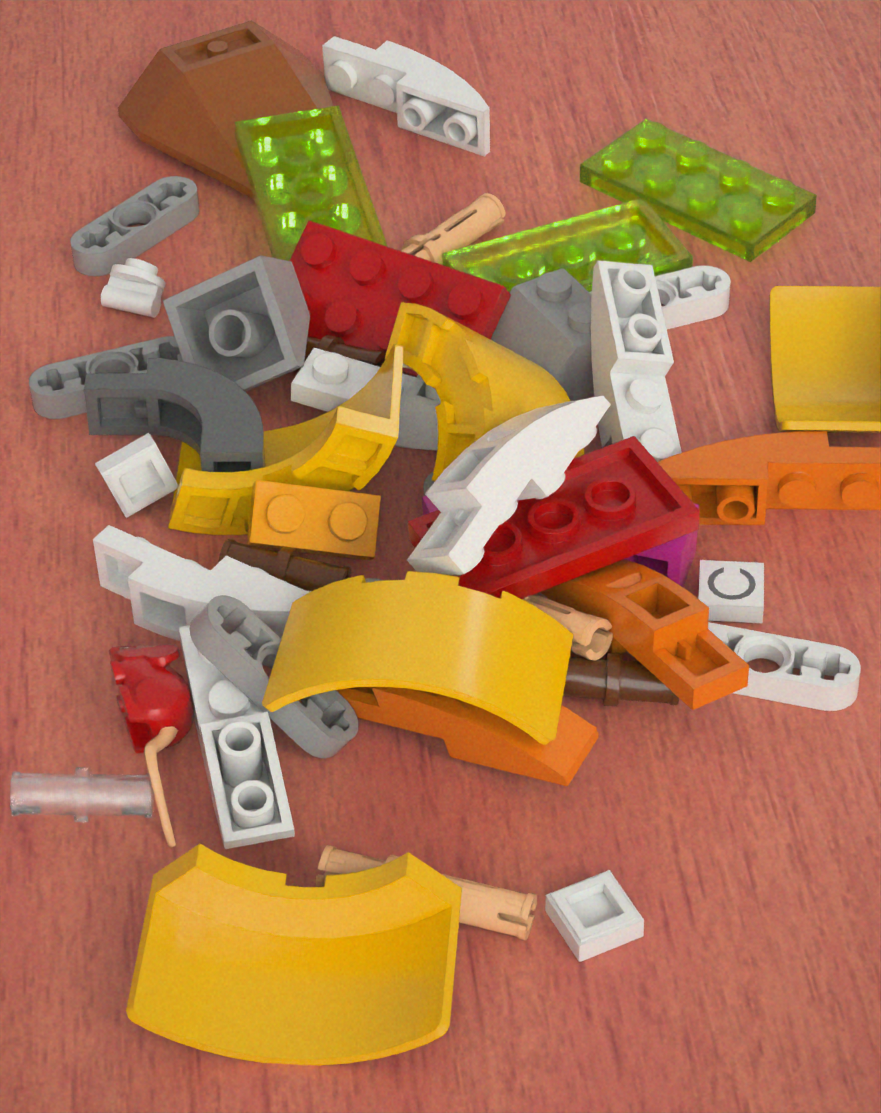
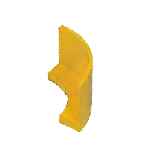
M775 286L772 288L769 296L770 361L773 407L778 431L881 433V287Z
M401 302L385 360L393 344L403 346L402 368L413 369L427 385L435 388L441 400V403L435 407L438 420V449L432 481L435 482L442 472L467 447L493 428L533 409L570 401L567 393L555 377L540 365L431 308L419 304ZM584 448L579 450L574 458L585 455Z
M393 344L386 360L371 380L349 400L333 410L293 426L263 431L265 467L239 472L201 471L200 455L191 446L181 441L175 479L179 486L173 492L168 528L209 535L247 534L253 483L256 480L350 491L355 487L360 491L379 472L390 456L398 439L403 346Z
M407 571L405 580H384L367 583L364 575L354 576L320 587L292 602L262 700V706L269 712H274L287 704L308 696L355 687L408 688L440 694L483 708L509 721L528 733L539 743L546 745L556 738L573 633L536 606L508 592L502 591L499 599L480 591L458 586L460 577Z
M199 843L153 875L126 1008L127 1016L133 1023L177 1043L230 1058L260 1063L317 1066L349 1064L403 1053L428 1044L442 1037L447 1032L451 1017L462 888L408 852L393 861L363 871L326 875L324 887L287 886V874L248 866L220 855Z

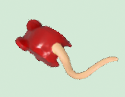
M173 644L157 645L154 647L146 645L112 647L109 650L111 670L115 684H122V686H118L120 695L116 696L120 712L127 713L124 721L135 753L144 752L164 835L169 847L172 848L176 843L158 770L157 753L164 748L178 744L188 734L194 721V707L189 686L183 679V676L169 665L178 659L181 654L178 647Z

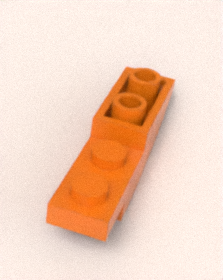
M792 431L730 439L697 447L658 462L694 504H699V525H765L766 509L881 510V447H829L827 431Z
M623 559L541 591L549 600L574 608V610L607 619L612 625V628L608 631L613 633L611 645L607 652L622 654L628 651L692 710L748 686L749 664L708 629L709 607L676 582L644 565Z
M355 687L336 690L349 702L357 718L442 738L451 758L567 787L599 738L597 728L563 705H561L556 738L543 745L509 721L483 708L440 694L394 687Z

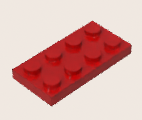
M308 220L289 260L293 263L310 313L308 337L322 339L326 335L341 337L344 344L376 351L383 350L387 352L401 302L414 303L431 308L491 340L511 297V294L503 285ZM402 368L403 374L417 378L418 374L413 369Z
M632 436L574 458L564 471L566 475L564 482L548 497L518 500V506L513 515L496 528L484 545L485 553L481 561L469 572L457 576L460 577L458 586L480 591L499 599L502 591L524 599L699 530L700 510L639 440ZM439 510L408 521L409 541L414 548L417 547L441 513Z

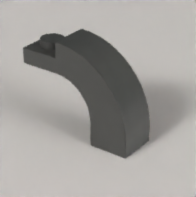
M148 358L147 373H86L84 394L89 435H145L149 433L150 435L171 437L188 444L198 452L201 459V471L239 472L265 467L264 434L261 415L250 396L240 386L222 374L193 363L159 358Z

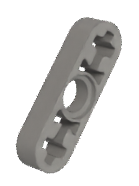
M181 176L159 179L76 231L70 240L75 269L87 276L110 274L113 265H125L127 258H136L193 221L199 214L196 184L192 180ZM134 224H145L138 227H127Z
M175 336L152 339L38 368L29 378L34 411L38 415L49 419H62L87 413L84 394L86 373H147L148 358L183 361Z
M226 595L216 596L191 621L189 628L191 639L198 651L257 707L263 712H267L268 710L262 706V700L269 677L266 675L263 665L271 669L273 668L281 638L238 599ZM336 690L300 699L303 702L302 704L299 701H295L274 712L268 711L269 718L303 750L318 758L333 757L358 732V718L354 709Z

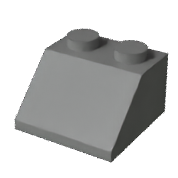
M260 255L163 300L183 362L193 363L220 373L240 386L245 392L304 366L310 313L291 261Z
M564 268L545 273L540 277L514 286L509 292L511 297L491 340L543 367L563 387L570 401L594 396L591 360L592 294Z

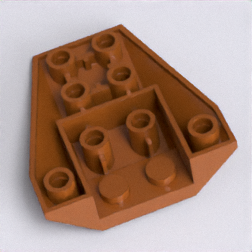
M252 20L159 49L118 107L119 117L142 142L257 201L277 198L286 192L312 183L325 182L333 176L352 170V159L323 73L299 50Z

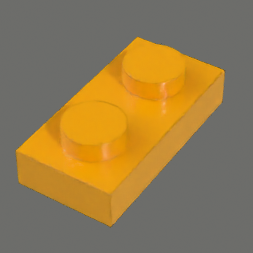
M256 480L253 483L247 545L278 550L282 547H288L303 553L371 561L375 558L381 495Z

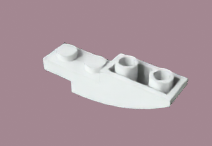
M333 36L322 45L324 78L328 90L397 113L399 128L484 157L490 152L489 106L474 88L447 67L423 54L388 40L376 50Z
M598 260L593 268L591 297L594 397L603 395L611 404L598 422L601 445L603 448L635 436L653 458L659 462L670 456L682 453L665 379V375L673 365L674 360L653 266Z
M313 348L304 362V366L300 368L291 383V401L329 412L361 390L378 372L380 367L337 353ZM402 373L399 433L395 446L437 451L438 420L435 407L441 403V400L435 388L427 385L419 374L416 378Z
M602 395L533 409L493 428L467 447L442 472L425 493L441 513L407 559L410 565L417 572H430L450 576H460L472 570L483 558L485 553L483 547L496 528L508 520L517 509L518 500L543 499L554 493L562 485L566 476L564 473L578 451L587 446L597 433L596 425L611 405Z
M110 525L93 539L100 586L131 600L135 625L180 641L179 627L190 625L193 618L214 597L220 595L231 596L244 603L270 629L282 638L292 602L311 592L305 591L269 575L260 568L251 567L227 555L212 570H209L193 560L184 559L151 544L142 537H135Z
M190 625L179 627L180 643L194 707L195 724L224 849L294 837V825L268 711L263 712L198 651L190 636Z

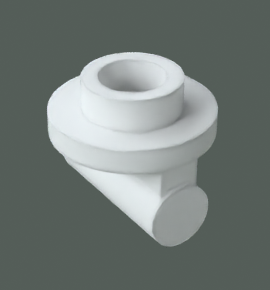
M127 258L125 265L115 264L112 266L108 284L104 286L101 293V305L155 318L160 311L161 295L166 282L157 276L158 268L139 259Z

